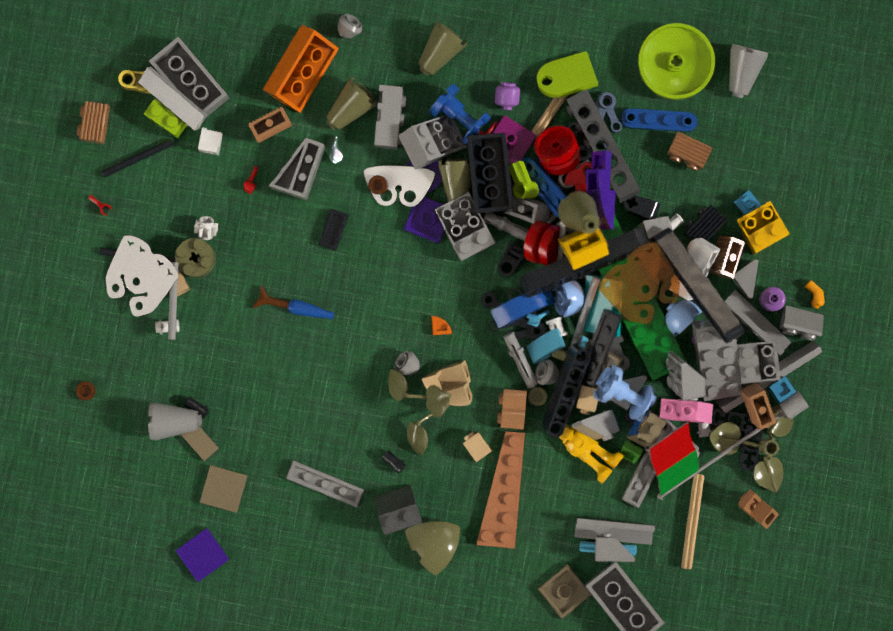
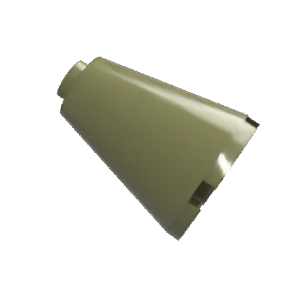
M437 21L418 62L420 65L419 70L427 76L429 73L434 75L463 50L468 43L465 40H461L459 35Z
M353 77L347 81L326 116L328 125L334 130L336 128L342 129L378 105V101L373 102L374 96L360 82L358 84L353 82L355 80Z
M448 158L445 161L446 163H442V159L438 160L448 202L468 192L471 193L472 183L468 158Z
M580 191L568 194L569 196L560 202L558 208V216L561 222L573 230L584 233L595 232L599 227V217L593 198L587 193Z

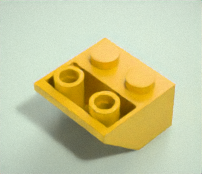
M771 201L737 220L743 238L753 255L790 234Z
M599 228L593 233L576 231L558 239L573 270L609 254L606 240Z

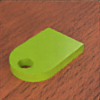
M587 51L543 65L537 74L539 90L550 98H561L598 86ZM545 79L552 81L550 85L542 84Z

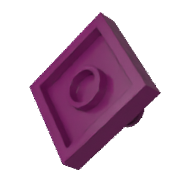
M505 115L493 132V134H506L509 164L521 161L537 136Z

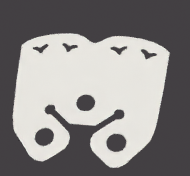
M124 236L106 275L107 293L110 298H121L124 295L125 289L120 278L121 274H123L126 287L134 294L148 293L147 297L138 296L130 300L132 314L134 316L151 313L159 305L177 280L178 273L166 257L160 254H152L146 242L134 236ZM140 246L142 249L145 250V252H140ZM157 260H159L160 263H163V265L159 266ZM168 269H170V273L173 275H168ZM135 277L139 278L140 284L138 286H135L133 284V279ZM113 284L119 285L118 292L112 290ZM137 302H141L143 304V308L141 310L136 309Z

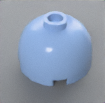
M576 280L552 289L556 295L554 297L556 301L554 306L559 315H564L563 317L572 316L583 308L585 288Z
M681 300L678 303L673 301L666 308L668 312L665 315V322L668 329L676 337L702 311L692 301Z

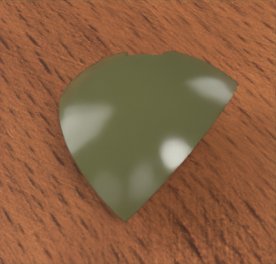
M434 521L417 524L405 530L411 550H416L421 556L420 563L435 576L448 565L457 549L460 526L448 522Z

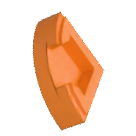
M431 316L433 336L452 334L449 324L444 319Z

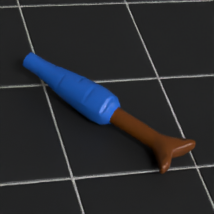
M263 286L260 287V297L253 305V309L270 304L286 308L295 315L331 320L334 318V312L324 310L301 300L293 299L289 302L270 297Z

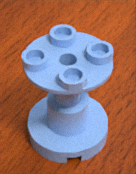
M612 365V368L607 367L596 382L598 389L593 392L594 398L602 403L607 402L612 397L618 401L625 399L632 403L629 411L630 418L642 421L649 406H652L656 401L653 386L645 385L636 393L629 389L628 383L622 381L623 371L621 368Z

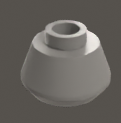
M344 14L339 18L337 29L343 38H353L362 32V24L355 16Z
M412 351L402 352L395 362V369L402 375L411 376L416 374L420 368L419 360Z
M549 359L540 362L535 371V378L541 385L553 384L559 376V368Z

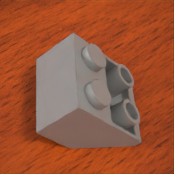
M784 306L778 329L783 330L782 334L789 336L799 334L801 339L812 341L822 336L824 315Z
M776 341L737 345L741 384L780 380Z
M668 351V358L666 359V366L669 370V377H667L668 387L682 400L705 397L704 377L674 352Z

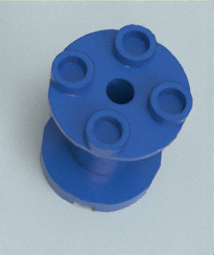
M452 84L446 89L447 92L436 100L429 113L437 117L443 112L451 120L456 118L469 130L462 139V142L467 144V136L478 135L479 129L491 117L488 113H485L478 121L474 120L463 110L465 106L455 98L460 88Z

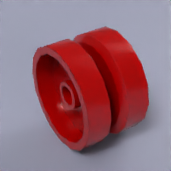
M565 126L549 127L536 138L534 144L535 152L547 173L559 176L568 174L580 164L582 158L581 149L571 129Z
M537 221L530 227L524 242V255L528 261L544 266L557 261L560 226Z

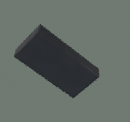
M330 209L318 245L337 251L349 215Z

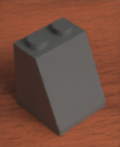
M411 485L374 497L384 535L423 522Z

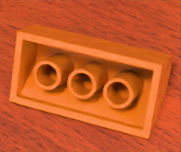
M301 25L264 86L263 91L301 113L339 48L314 29Z

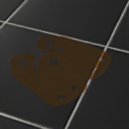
M647 243L634 250L629 255L626 264L613 267L602 279L599 291L628 320L649 324L653 320L654 307L650 304L634 305L633 302H648L657 294L659 281L662 280L663 285H661L659 294L660 301L662 303H675L679 298L680 284L673 268L658 244ZM653 248L651 253L646 252V250ZM638 255H640V256H639V259H640V260H635V261H634V259L637 258ZM619 271H621L619 277L614 276V274H617ZM609 280L610 286L604 287ZM644 285L650 288V291L646 294L641 290ZM667 289L673 290L672 297H666L665 291ZM645 309L648 311V316L642 318L640 311Z

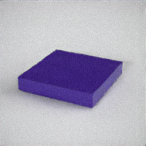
M423 197L416 206L412 207L404 230L439 244L445 230L435 209L444 204Z
M208 528L176 550L197 582L230 560Z

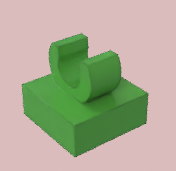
M628 439L619 452L624 455L623 459L635 464L643 449H641L640 445L635 446L631 444L632 441Z

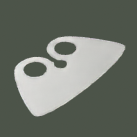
M377 166L364 170L367 184L376 175L387 179L388 190L392 193L391 200L383 201L380 195L372 193L375 200L384 206L395 202L397 198L395 187L397 185L402 187L399 193L402 204L408 207L416 206L427 193L435 176V173L431 170L424 168L415 170L411 166ZM408 190L414 191L416 194L415 200L410 203L404 199V194Z

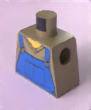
M648 408L642 421L635 420L626 438L641 447L652 446L663 430L666 421L660 418L658 413Z

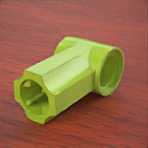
M524 162L512 163L509 166V172L515 184L513 187L514 196L517 199L536 198L539 188L537 183L531 181Z

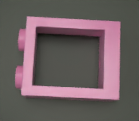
M661 399L660 418L712 423L713 404L699 401Z

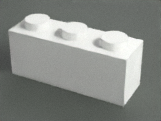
M697 238L689 243L687 250H689L688 253L707 277L720 248L703 238ZM674 274L670 281L671 286L669 290L688 301L693 300Z

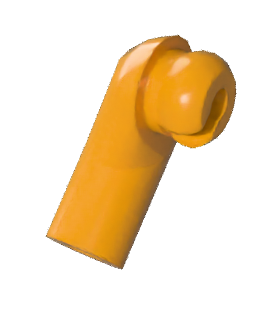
M810 280L805 288L813 294L812 307L819 309L825 302L824 292Z

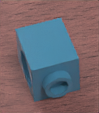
M786 376L767 387L777 404L796 393Z

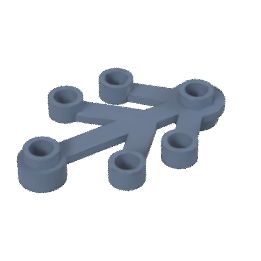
M604 92L598 96L597 101L594 103L597 109H599L598 111L602 118H604L607 112L612 123L610 126L611 131L618 133L622 129V124L618 121L613 109L616 105V98L612 93ZM608 99L610 104L604 105L603 100ZM584 110L585 113L583 115L579 114V116L582 118L585 117L588 113L587 110ZM571 123L568 128L570 129L571 126H575L574 123ZM618 124L620 129L614 130L613 125ZM591 127L589 133H597L598 128ZM584 144L580 146L581 151H586L587 156L582 157L581 161L589 160L592 155L591 149L588 150Z

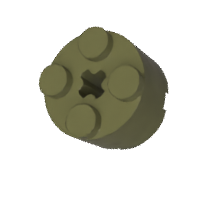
M191 238L182 242L176 249L175 261L178 263L179 270L185 275L192 278H203L213 270L216 255L213 248L202 239ZM194 254L200 256L197 263L191 260Z

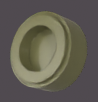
M535 387L530 390L528 400L534 406H541L547 401V392L541 387Z

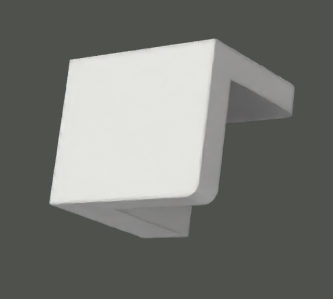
M202 127L198 150L203 153L219 155L223 134Z

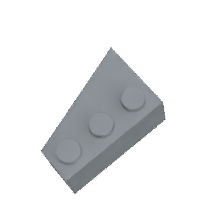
M379 85L380 95L374 145L376 148L398 150V145H402L398 136L401 134L399 133L400 126H404L405 115L401 114L402 107H406L407 96H403V87Z
M305 138L287 164L280 170L277 177L270 183L269 187L307 201L325 150V145Z

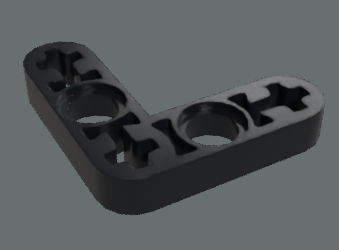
M714 409L712 415L718 412L720 417H725V413L721 409ZM727 412L729 415L726 422H730L731 417L734 415L740 418L741 423L738 427L740 431H744L743 438L754 431L750 425H745L746 429L742 428L745 423L744 417H747L746 421L751 422L749 414ZM712 419L711 425L717 427L725 421L718 420L717 423H714V419ZM763 429L750 438H754L756 443H760ZM746 444L741 445L739 466L745 471L754 469L759 456L758 447L749 449ZM744 450L755 452V456L750 455V461H753V464L749 465L748 468L743 463V460H747L748 454H744Z

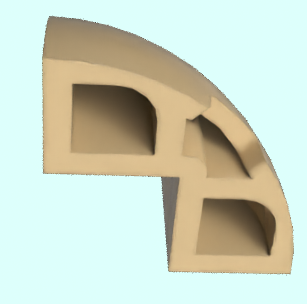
M465 360L438 369L422 378L426 389L431 385H436L443 391L451 394L449 405H470L472 392L470 391L469 383L471 380Z

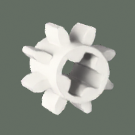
M203 216L196 220L194 233H198L200 239L210 240L213 236H216L218 223H214L213 218Z

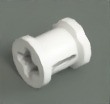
M562 316L546 322L550 330L557 327L562 337L568 335L561 321Z

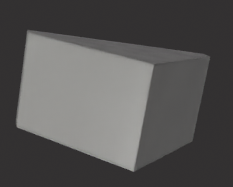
M668 216L642 221L633 229L642 228L646 239L653 243L651 238L669 227L673 231Z
M753 260L735 273L734 279L732 278L746 299L753 298L759 260Z

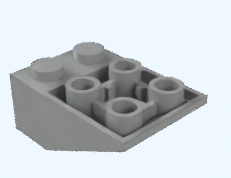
M447 115L411 126L398 135L415 170L467 148V145L462 142L463 137L455 121L451 120Z
M469 192L435 209L460 262L495 244L480 213H475L474 202Z

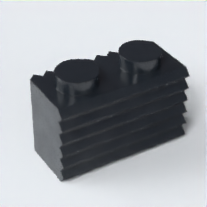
M704 205L697 213L699 217L695 221L691 219L684 226L686 231L683 234L690 241L697 238H703L708 241L723 226L727 219L712 205L708 208Z

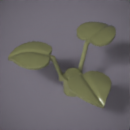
M390 369L388 387L391 396L396 401H402L404 397L427 399L426 406L430 413L418 420L417 423L410 422L407 427L409 444L417 454L423 455L427 448L428 436L421 423L432 415L436 418L441 417L446 409L449 408L452 395L436 385L429 386L426 395L408 394L406 392L408 384L404 376L397 370Z
M779 405L771 407L774 416L780 413L778 411L781 408ZM782 416L776 420L775 424L766 427L769 429L767 434L770 439H763L760 443L749 441L742 443L758 447L759 451L766 455L764 461H760L755 465L753 477L758 485L774 493H777L782 482L783 465L777 457H772L779 450V445L772 434L777 437L786 436L793 426V418L789 420L788 417L784 419ZM722 423L710 433V442L717 451L722 453L740 440L741 431L734 423ZM738 446L728 452L727 455L736 453Z

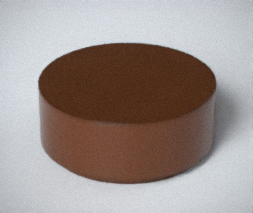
M380 175L373 176L368 183L369 190L377 195L384 194L388 189L387 179Z
M84 381L76 387V395L81 400H91L96 394V388L91 382Z

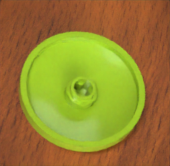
M682 23L663 25L650 33L641 46L638 56V68L645 85L660 97L670 100L690 98L703 90L713 75L715 68L713 47L701 31L690 25Z

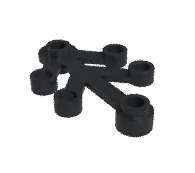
M516 288L512 289L509 293L511 299H514L511 295L513 291H517L519 296L521 295L520 290ZM491 292L484 293L481 297V303L486 308L493 307L495 309L502 305ZM487 296L492 298L491 303L485 302ZM524 317L496 330H492L490 327L492 323H496L495 320L491 321L488 325L491 332H497L499 329L518 325L527 329L515 332L516 339L529 337L534 341L546 334V327L542 323H539L537 327L528 325V321ZM534 328L540 329L539 335L533 333Z

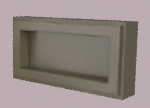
M200 426L197 431L181 434L204 461L219 449Z

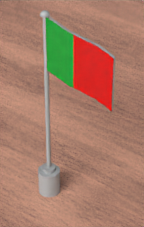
M797 391L779 404L781 408L778 411L780 413L774 417L775 420L781 416L784 419L788 417L791 420L809 406ZM689 421L676 428L649 447L650 461L658 478L660 491L657 495L658 499L663 500L665 495L761 430L755 429L699 468L697 452L690 437Z

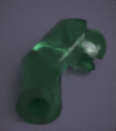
M331 134L325 152L332 162L337 163L342 159V154L336 147L339 137Z

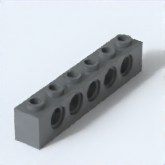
M586 89L566 99L568 106L565 108L570 117L574 115L577 121L574 125L578 133L582 132L585 139H583L586 148L588 150L591 149L593 152L599 151L596 148L597 145L604 143L607 145L605 150L611 151V160H614L616 164L611 167L610 186L612 188L610 190L615 191V199H618L619 203L639 194L640 188L588 90ZM583 110L589 112V115L585 118L579 116V113ZM590 127H597L598 131L595 134H590L588 129ZM622 176L625 180L622 184H616L614 179Z

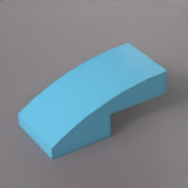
M555 328L534 340L527 346L533 364H536L551 357V353L566 346L559 329Z

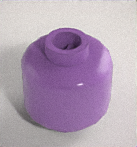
M501 82L495 88V103L501 106L502 110H512L513 106L519 104L520 88L516 86V83Z
M769 287L763 290L759 297L761 307L768 312L780 310L786 301L784 292L777 287Z

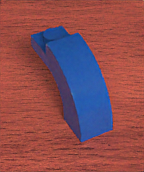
M550 290L529 298L522 294L491 310V313L498 328H501L530 313L550 306L556 301Z

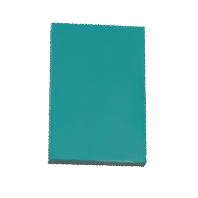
M593 274L586 275L585 299L592 278L594 276L598 277L600 282L583 331L595 333L605 308L621 315L623 280ZM621 322L615 337L620 336Z

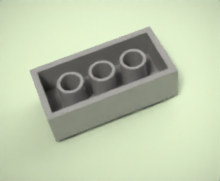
M179 37L149 60L156 71L207 114L206 117L229 99L225 91Z
M708 319L692 321L698 373L705 380L704 401L742 395L740 391L742 386L736 339L727 344Z
M613 561L584 584L620 631H656L664 624L663 620L617 562Z

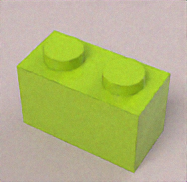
M155 98L144 113L147 118L176 138L180 137L188 125Z

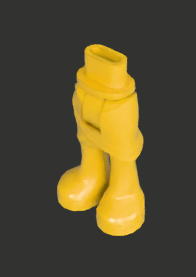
M566 425L563 434L559 436L571 455L580 458L596 471L597 480L601 484L608 478L612 470L591 456V451L613 469L624 457L620 452L612 454L598 445L599 442L574 428L572 429L568 425Z

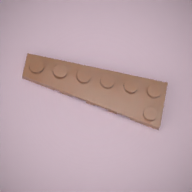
M505 432L477 545L515 548L525 433Z

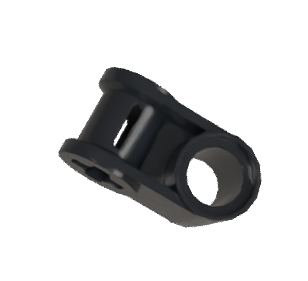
M637 195L622 202L625 212L644 220L656 219L661 205L657 201ZM634 200L636 206L629 208V204L626 202Z
M513 240L509 243L497 268L498 274L503 278L511 277L525 256L524 249L514 244ZM509 264L512 270L509 273H504L501 270V266Z

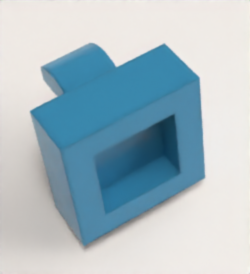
M750 190L733 202L743 216L761 205Z

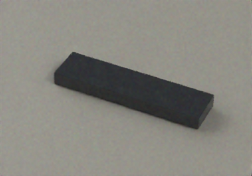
M606 308L603 310L588 349L590 361L582 382L594 387L596 386L622 320V315Z

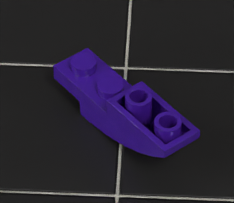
M606 150L592 152V170H586L587 194L593 198L599 217L598 228L600 230H613L615 191L610 190L611 151Z

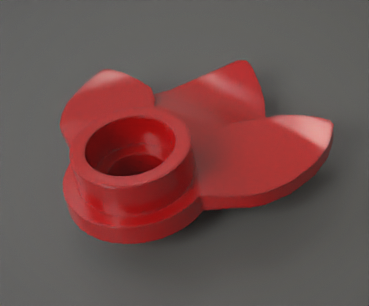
M585 162L579 169L569 172L565 179V185L575 186L576 192L587 193L585 170H592V162Z

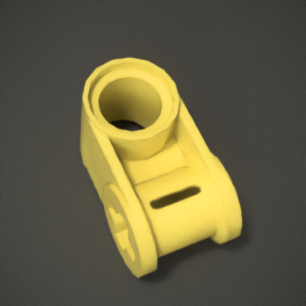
M124 70L119 74L118 80L124 89L150 93L138 83L145 71ZM126 76H131L133 81L130 84H124L123 79Z

